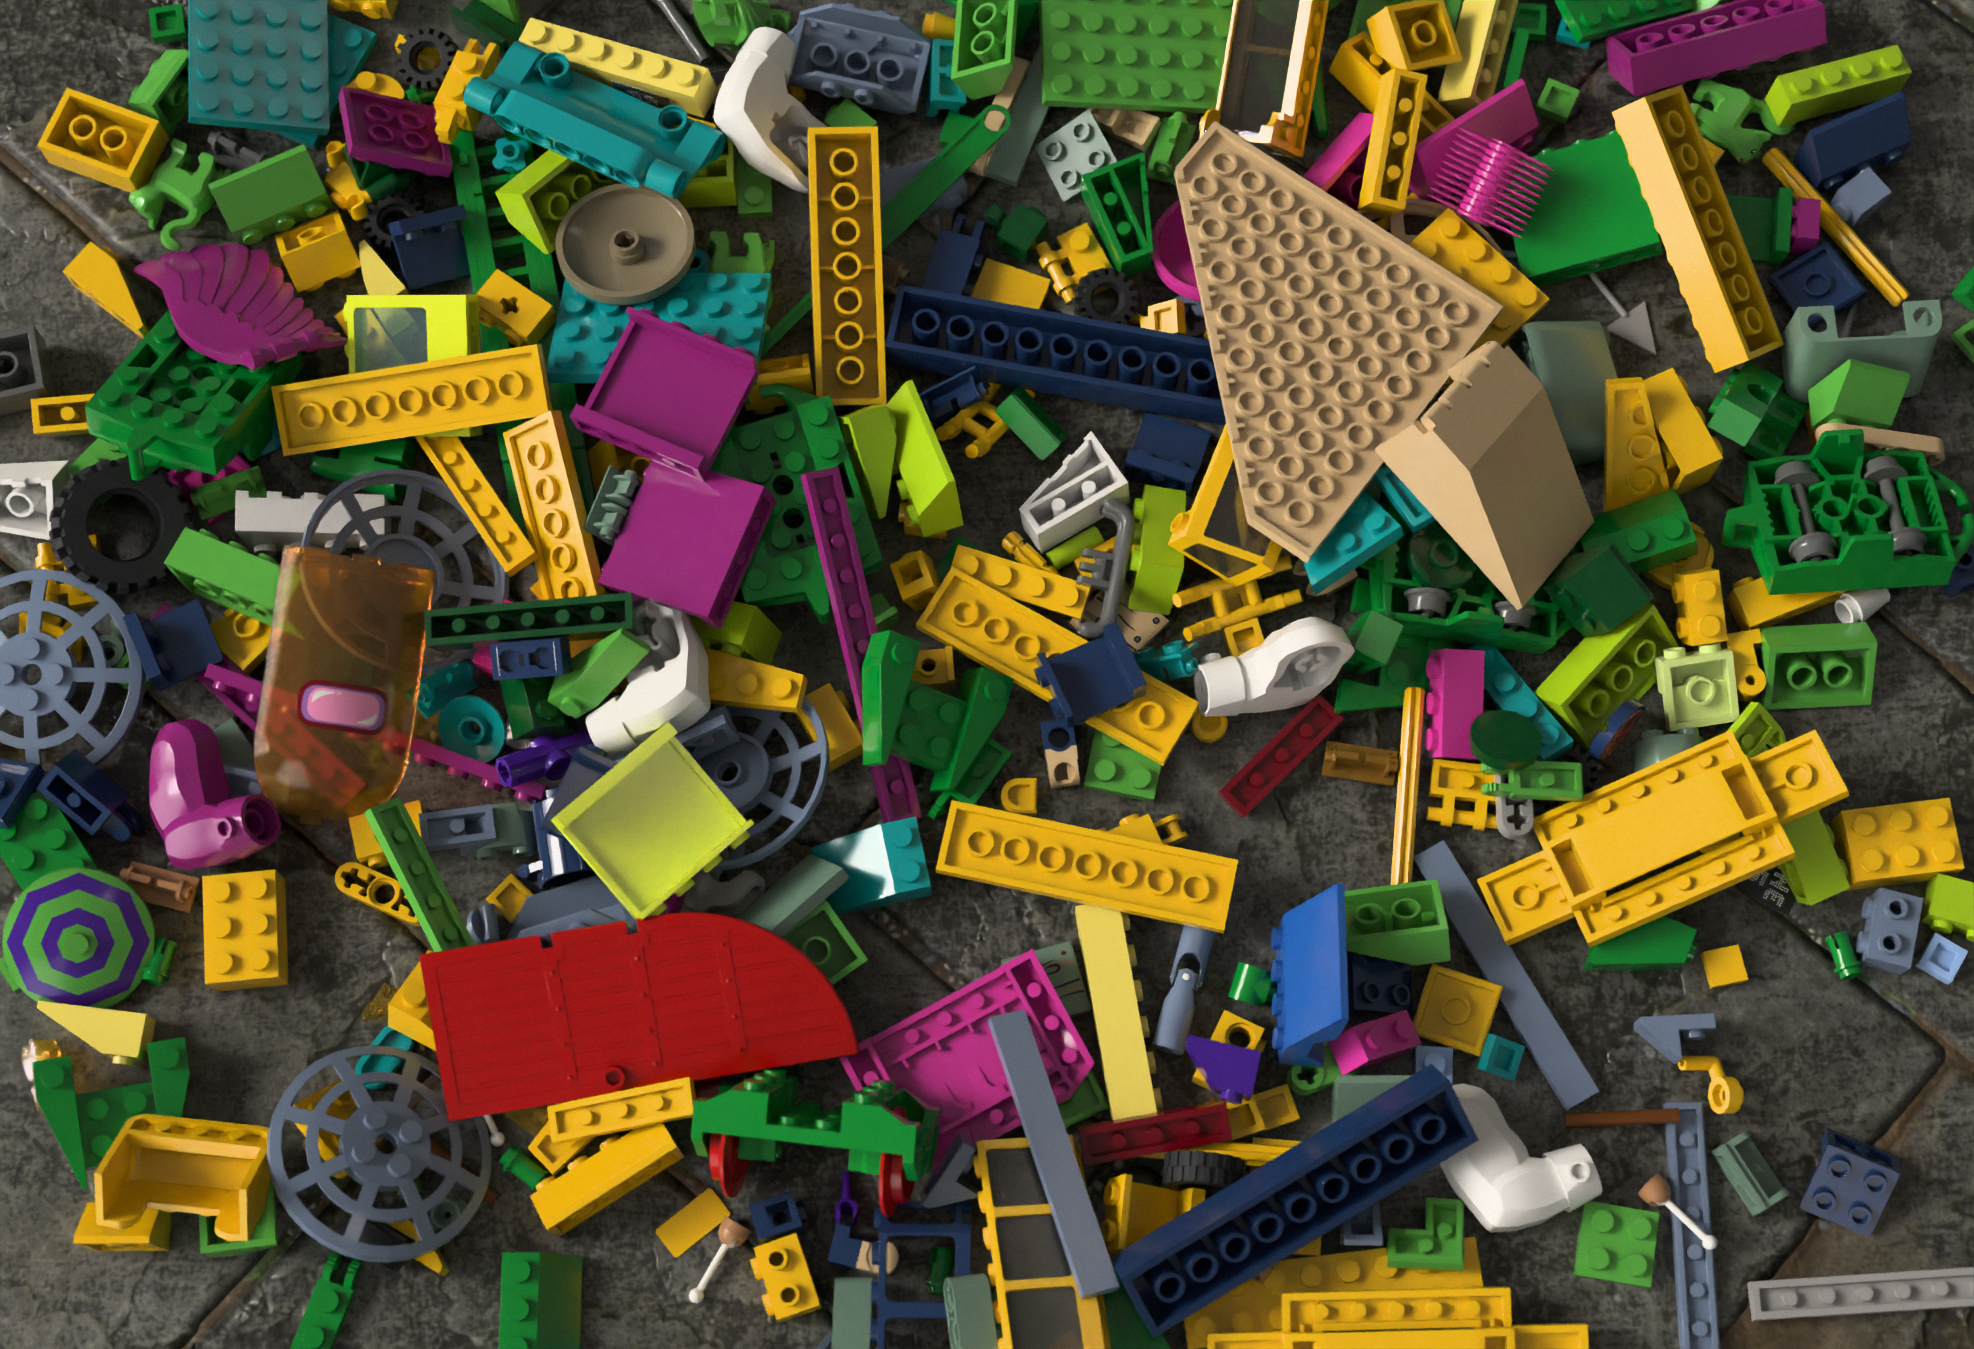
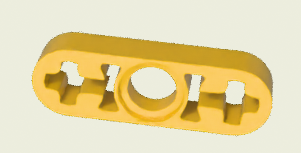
M348 862L338 868L335 874V883L343 894L410 925L421 926L416 915L412 917L413 912L401 904L404 891L397 880L356 862ZM357 871V876L363 882L369 884L367 891L357 884H352L348 888L349 884L345 881L347 874L353 876ZM383 885H391L395 890L394 898L385 904L377 902L375 898L377 889Z

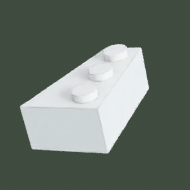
M1092 431L1084 438V443L1074 454H1069L1063 460V466L1051 479L1047 478L1019 508L1023 529L1041 554L1104 518L1100 513V508L1107 499H1117L1125 504L1131 502L1127 480Z

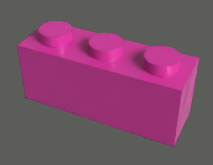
M1445 648L1430 651V657L1426 663V674L1430 678L1429 693L1425 700V709L1429 714V725L1424 736L1428 758L1477 759L1470 749L1471 743L1468 739L1472 723L1479 715L1483 714L1485 651Z

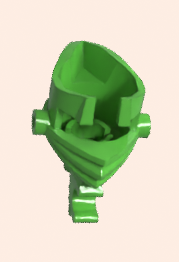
M693 0L697 25L712 47L727 45L728 50L737 51L740 49V45L745 44L751 33L757 28L781 26L785 31L790 30V12L782 9H770L768 0Z

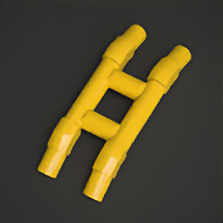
M989 383V394L984 396L985 400L961 410L955 417L937 428L935 432L937 439L944 441L955 438L963 430L977 438L966 447V456L975 458L985 455L991 449V446L1010 428L996 414L995 410L997 407L990 404L1002 385ZM1026 390V392L1034 399V392L1032 390ZM977 413H980L995 423L988 429L972 420V418Z
M1290 555L1278 558L1273 571L1242 584L1250 605L1230 611L1224 591L1236 586L1221 577L1174 594L1172 600L1176 607H1182L1211 596L1217 615L1184 628L1183 635L1185 639L1192 641L1223 628L1304 602L1300 588L1262 599L1257 579L1292 569L1293 564Z

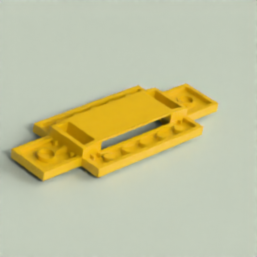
M1729 730L1584 795V799L1580 802L1570 801L1534 817L1533 829L1543 850L1479 878L1477 882L1507 947L1575 917L1589 948L1796 858L1795 851L1782 825L1849 796V792L1816 730L1750 759L1743 753L1732 730ZM1741 831L1744 837L1610 896H1606L1605 891Z
M1508 1286L1281 1292V1331L1206 1332L1207 1349H1589L1588 1324L1512 1325L1511 1292ZM1469 1327H1474V1329H1458V1330L1377 1331V1332H1337V1333H1323V1332H1322V1331H1349V1330H1389V1329H1429V1328H1469Z

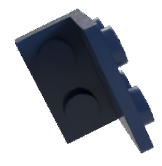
M464 204L388 224L408 290L470 275L466 245L459 220L468 218Z
M1145 413L1133 449H1129L1125 460L1124 476L1157 487L1186 491V496L1190 497L1211 433L1155 414Z
M197 599L151 620L144 621L136 611L122 617L145 674L159 691L206 671L209 663L220 665L225 661L202 604Z
M1347 951L1349 1015L1358 1012L1394 1014L1407 1010L1408 1014L1412 1015L1411 965Z
M1827 1128L1821 1140L1822 1157L1800 1201V1208L1865 1236H1871L1901 1174L1898 1156Z

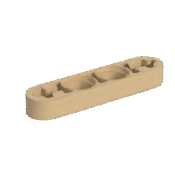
M1014 56V67L1001 93L996 94L992 105H1001L1010 114L1031 66L1030 61ZM991 111L988 113L984 123L988 129L999 131L1004 128L1006 118L999 111ZM997 142L967 171L984 177L985 169Z
M1826 423L1820 425L1815 430L1816 443L1824 431L1862 429L1864 433V451H1923L1926 463L1930 466L1938 465L1945 459L1943 440L1933 436L1844 423Z

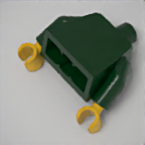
M331 141L326 146L329 166L331 168H338L343 161L345 163L348 162L359 190L366 191L363 195L359 192H353L346 197L347 210L351 211L354 220H361L368 215L366 204L371 201L376 203L395 191H407L411 186L414 175L426 176V174L415 170L396 169L387 164L373 161L363 162L354 157H349L346 143L342 144L339 141Z

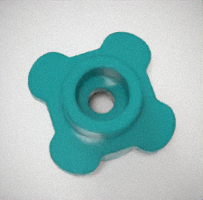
M500 138L496 141L497 154L492 160L496 169H504L507 172H520L526 168L525 153L529 150L527 141L523 139L517 142L508 141L506 138ZM513 152L514 155L509 157L508 153Z

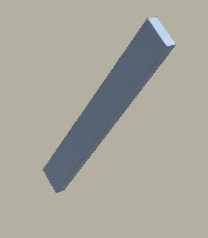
M1443 840L1414 856L1413 864L1423 880L1438 879L1445 916L1484 979L1503 986L1498 1002L1564 1109L1568 1111L1597 1094L1599 1089L1511 947H1507L1499 928L1445 841Z
M1025 1009L992 1016L988 1020V1025L1080 1299L1117 1291L1119 1283Z
M1666 1102L1663 1104V1109L1679 1108L1680 1123L1664 1124L1668 1184L1671 1187L1670 1200L1707 1235H1712L1703 1102ZM1670 1210L1680 1349H1720L1713 1250L1705 1249L1702 1245V1240Z

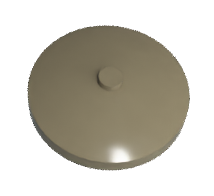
M623 183L613 184L587 194L568 210L559 225L556 235V254L566 280L584 296L612 305L642 303L666 293L687 273L692 264L696 249L693 223L685 207L679 200L667 197L643 185L639 188H633Z

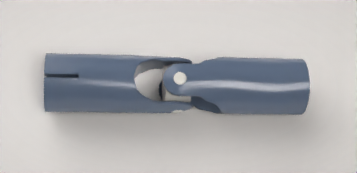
M1183 926L1170 976V982L1173 987L1163 1000L1152 1042L1153 1048L1174 1055L1184 1054L1187 1036L1189 1035L1196 1009L1193 990L1197 992L1202 985L1216 932ZM1185 959L1197 961L1201 968L1199 977L1188 968L1177 970L1179 964Z

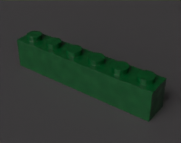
M632 592L424 610L425 646L440 652L490 648V644L502 641L569 636V641L603 639L621 628H624L634 636L647 635L645 599Z

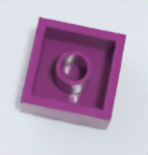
M1798 198L1796 204L1792 205L1790 252L1788 255L1802 256L1815 247L1819 240L1821 200Z

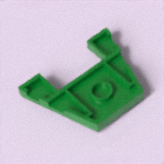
M1358 578L1354 583L1350 612L1362 614L1372 609L1370 582ZM1400 633L1386 665L1379 667L1377 670L1375 686L1342 679L1339 682L1334 713L1343 714L1364 710V712L1392 707L1403 708L1404 691L1407 687L1424 689L1425 706L1430 678L1426 674V663L1430 657V651L1444 648L1453 649L1454 641Z

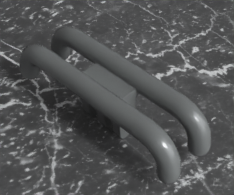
M1113 498L1107 499L1100 508L1101 515L1113 520L1117 525L1113 553L1083 548L1081 556L1094 559L1095 562L1094 564L1080 562L1079 570L1092 573V577L1077 576L1076 580L1078 585L1105 590L1099 622H1084L1076 630V635L1087 641L1102 637L1103 627L1117 621L1135 532V517L1132 510L1124 502Z

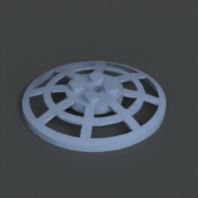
M404 469L376 470L360 474L343 482L330 492L313 512L305 528L300 547V574L303 590L310 608L321 626L339 645L352 655L371 665L394 672L410 674L435 672L450 668L473 655L478 649L452 651L454 655L429 664H401L400 646L425 645V634L401 636L402 618H412L419 615L424 621V610H433L431 606L438 600L441 594L460 597L457 607L470 606L471 599L493 601L492 604H502L505 599L508 600L509 575L484 541L492 561L495 583L494 587L473 585L471 563L462 545L477 534L480 535V533L445 481L422 472ZM399 484L407 486L403 506H379L364 512L353 494L360 489L375 485ZM421 490L431 492L448 501L462 512L470 522L453 533L437 518L418 510ZM341 500L351 520L338 533L331 551L313 545V536L321 520ZM380 518H401L398 533L385 535L381 538L378 537L369 523ZM415 522L430 528L443 541L431 548L421 539L414 537ZM356 530L368 546L360 561L341 555L347 539ZM451 552L454 554L459 566L461 583L444 580V570L440 560ZM309 559L328 566L330 587L339 607L325 614L318 603L311 585ZM400 568L405 570L409 575V583L398 582L394 578L393 569ZM339 570L358 575V582L362 593L349 601L346 599L341 587ZM372 605L378 611L386 614V632L371 626L357 613ZM349 619L353 625L365 634L384 642L385 659L376 657L359 648L342 635L335 626Z
M37 569L20 571L1 577L0 588L20 581L33 580L29 601L8 605L0 610V622L12 615L28 612L26 632L17 634L9 639L0 628V718L8 710L13 714L22 716L24 723V738L10 735L0 729V742L15 748L25 749L26 762L39 764L42 767L40 749L61 745L80 734L95 748L85 757L95 766L99 765L127 737L137 719L144 697L146 674L122 618L128 615L127 612L107 591L95 588L96 584L88 580L84 583L68 572ZM48 580L75 586L91 595L99 604L82 617L64 605L45 601ZM43 611L59 615L73 625L59 638L42 633ZM109 614L117 623L124 638L130 669L107 668V659L103 645L93 627ZM82 636H84L91 649L95 668H78L76 658L70 649ZM33 665L39 666L42 672L40 681L35 685L30 684L27 679V672ZM78 682H94L90 700L84 711L80 714L69 701L75 693ZM107 683H129L128 695L123 711L113 730L107 737H104L90 722L102 704ZM58 713L69 724L66 729L54 735L39 738V718ZM51 770L45 771L38 783H41Z
M805 695L801 709L809 717L816 731L818 741L799 748L793 732L780 719L782 711L726 706L730 711L731 717L761 720L760 725L753 736L737 732L740 738L739 741L696 760L743 817L744 813L752 810L759 803L773 810L760 823L747 829L751 835L748 839L766 831L781 816L794 821L773 842L754 853L745 855V841L735 849L730 846V860L721 861L710 871L737 869L758 862L778 851L802 829L819 804L827 783L830 765L829 742L825 726L817 710ZM713 704V706H714V709H713V710H715V709H717V708H719V707H721V706H723V705H715V704ZM773 729H776L784 738L790 753L771 759L763 745ZM820 756L821 764L818 780L812 796L803 810L792 804L800 785L802 763ZM732 767L738 768V773L733 780L728 782L722 781V776L727 769ZM791 768L790 782L783 798L770 792L773 773Z
M376 1045L352 1047L331 1053L314 1062L301 1072L283 1093L272 1115L267 1134V1161L270 1178L276 1194L289 1216L305 1233L323 1246L342 1255L364 1261L396 1262L410 1260L431 1253L448 1243L464 1229L479 1209L487 1191L491 1174L492 1149L488 1129L483 1116L449 1121L446 1104L436 1093L416 1081L420 1067L429 1070L441 1079L437 1063L417 1053L396 1047ZM380 1055L395 1057L406 1062L402 1075L386 1072L356 1075L346 1059L354 1056ZM331 1065L342 1080V1082L335 1085L322 1097L314 1111L290 1106L296 1094L305 1083L327 1066ZM389 1083L398 1085L393 1102H373L364 1085ZM347 1091H349L359 1108L347 1121L325 1114L331 1104ZM414 1091L425 1098L438 1111L439 1115L422 1121L415 1112L408 1108L412 1092ZM474 1120L482 1145L480 1177L461 1168L462 1141L457 1125ZM285 1121L307 1126L305 1150L310 1169L290 1180L284 1168L282 1155V1130ZM447 1128L451 1143L450 1161L431 1153L430 1134ZM319 1129L340 1135L338 1141L339 1156L324 1163L320 1159L318 1148ZM380 1138L389 1140L394 1146V1152L391 1154L381 1153L377 1149L375 1141ZM426 1167L445 1176L438 1189L422 1201L414 1181ZM345 1170L353 1180L363 1186L358 1200L355 1201L344 1194L331 1181L330 1177ZM455 1182L473 1191L474 1194L460 1216L445 1229L435 1234L427 1212L432 1210L446 1197ZM318 1184L332 1202L344 1211L352 1214L344 1236L332 1231L317 1220L301 1203L296 1194ZM400 1190L407 1204L406 1208L392 1210L372 1207L378 1191L391 1192ZM413 1219L420 1241L411 1244L395 1246L370 1245L359 1242L367 1220L393 1223Z

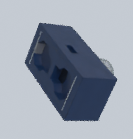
M569 636L502 641L490 644L493 681L572 673Z

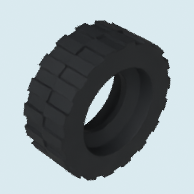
M1168 1152L1165 1154L1162 1186L1175 1191L1193 1187L1206 1190L1205 1196H1213L1245 1177L1247 1162L1239 1157L1215 1152Z

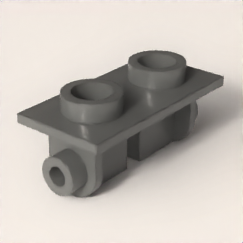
M225 130L213 131L208 137V143L212 147L208 154L215 156L217 164L235 173L275 156Z

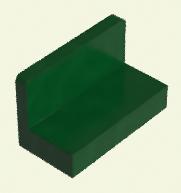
M471 0L463 11L455 6L449 10L456 30L471 39L478 40L480 45L486 49L488 43H496L500 46L499 57L502 59L510 46L515 41H519L524 31L477 0Z

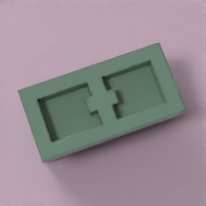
M1745 1130L1710 1153L1752 1216H1755L1790 1193L1786 1188H1783L1751 1140L1748 1130Z

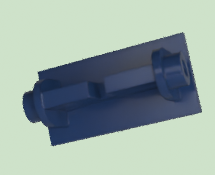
M973 366L919 393V396L930 422L936 425L940 421L956 414L955 404L958 403L960 409L963 410L979 401H984V396L989 394L988 388L990 384L979 370Z

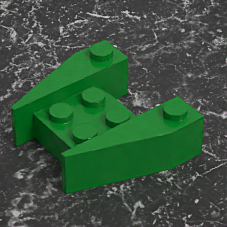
M892 630L872 634L862 666L863 765L867 767L884 765L887 763L890 754L934 771L935 774L930 791L954 790L1004 715L1014 679L984 667L967 670L963 673L958 694L955 698L911 680L922 642Z
M185 1037L147 1043L152 1082L76 1094L70 1056L31 1062L36 1100L83 1192H89L87 1171L98 1168L128 1119L140 1114L183 1118L190 1081Z

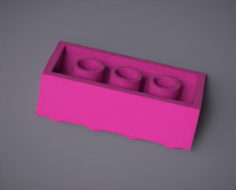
M1519 79L1416 144L1408 188L1417 195L1419 200L1442 204L1430 198L1427 194L1445 201L1449 200V198L1436 193L1431 188L1453 196L1454 193L1442 188V186L1437 185L1433 181H1438L1458 189V186L1443 180L1436 174L1452 178L1461 184L1470 186L1467 182L1456 179V177L1442 171V168L1451 170L1459 175L1461 174L1469 179H1473V177L1455 170V168L1448 166L1443 161L1451 162L1473 171L1474 169L1466 167V165L1463 166V164L1449 158L1447 154L1459 157L1465 161L1467 160L1476 166L1480 164L1462 157V155L1455 153L1450 148L1452 147L1462 152L1465 151L1474 157L1480 158L1481 156L1470 153L1452 141L1464 143V145L1474 147V149L1476 148L1482 152L1484 151L1482 148L1479 149V147L1477 148V146L1462 140L1460 135L1472 138L1486 145L1488 143L1475 139V137L1468 135L1466 131H1461L1459 127L1465 128V130H1472L1478 134L1480 133L1489 139L1499 140L1522 152H1525L1534 144L1535 140L1533 138L1539 123L1526 84L1522 79Z
M1362 112L1352 120L1303 175V178L1354 211H1358L1374 114Z

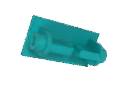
M1177 640L1164 645L1163 649L1155 650L1154 646H1147L1133 652L1139 669L1160 681L1168 679L1165 667L1170 680L1190 677L1198 671L1197 665H1199V662L1191 654V650L1199 646L1198 642L1184 645L1183 640Z
M464 659L450 668L436 671L406 690L403 694L428 719L441 711L453 699L464 696L478 687L479 684L472 678L476 667L472 659Z

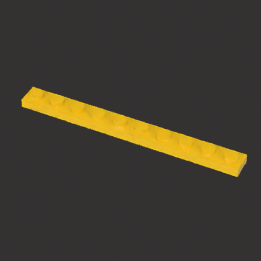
M367 308L370 371L410 365L372 308ZM342 310L334 317L348 336L347 323L344 320ZM415 436L498 562L510 577L540 557L459 437Z

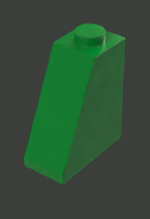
M1662 916L1591 947L1583 969L1587 971L1678 970L1685 961L1691 963L1699 944L1693 941L1697 929Z

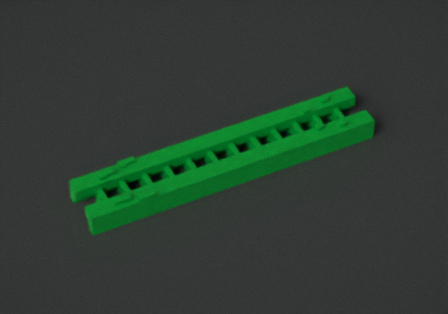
M503 128L504 138L508 141L517 142L520 139L527 141L529 150L525 155L526 167H528L537 159L534 143ZM460 129L453 144L448 145L453 164L452 169L458 204H464L468 217L461 219L473 293L476 294L497 269L496 261L525 256L527 266L502 270V272L521 285L530 284L533 293L553 306L557 318L561 293L553 252L544 254L522 233L518 236L492 240L491 230L512 227L513 225L508 222L502 207L487 209L486 200L497 198L495 192L520 172H510V174L482 179L480 170L494 167L492 160L496 157L497 148L495 145L476 148L474 131ZM513 152L508 153L509 157L514 155ZM479 321L484 353L516 348L515 345L511 344L503 336V331L495 326L488 328ZM556 321L538 342V344H542L545 368L547 367ZM548 383L552 409L561 410L588 517L596 497L587 452V439L585 432L577 430L570 417L576 404L580 405L577 383ZM524 420L496 423L511 515L529 540L503 436L504 432L523 424Z

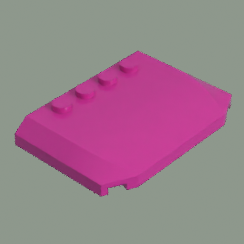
M1033 949L877 1035L858 1043L860 1053L839 1057L857 1092L862 1090L864 1086L873 1085V1080H889L895 1082V1087L906 1088L929 1106L941 1107L938 1147L931 1169H936L959 1132L970 1138L975 1149H977V1141L994 1140L1022 1125L988 1025L990 1017L1025 1009L1057 1105L1073 1096L1095 1064Z

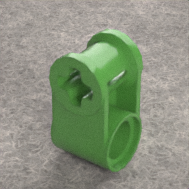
M1329 1045L1323 1048L1324 1065L1322 1067L1293 1065L1287 1073L1286 1082L1292 1093L1302 1097L1309 1096L1330 1086L1332 1087L1337 1076H1343ZM1301 1069L1304 1074L1311 1073L1313 1076L1309 1084L1306 1080L1299 1081L1297 1078L1301 1073ZM1357 1071L1344 1076H1356L1360 1075L1361 1072Z

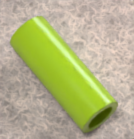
M1093 525L1047 552V560L1058 571L1072 563L1074 559L1080 557L1083 548L1093 549L1104 543V539L1096 526Z

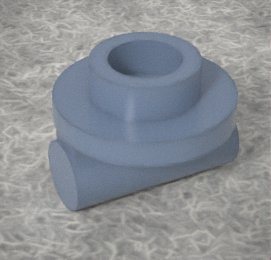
M495 904L482 905L480 909L471 911L468 915L466 927L472 939L478 944L498 942L500 940Z

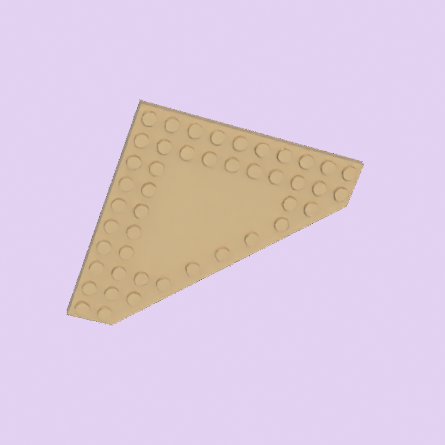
M1214 121L1176 166L1174 176L1247 524L1308 564L1375 477L1379 469L1385 464L1375 452V449L1385 440L1416 420H1419L1451 378L1447 370L1470 354L1500 315L1503 305Z

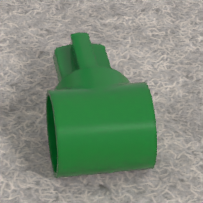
M1238 962L1228 997L1258 1007L1262 1006L1265 1001L1272 1003L1273 995L1277 993V982L1271 981L1270 971Z

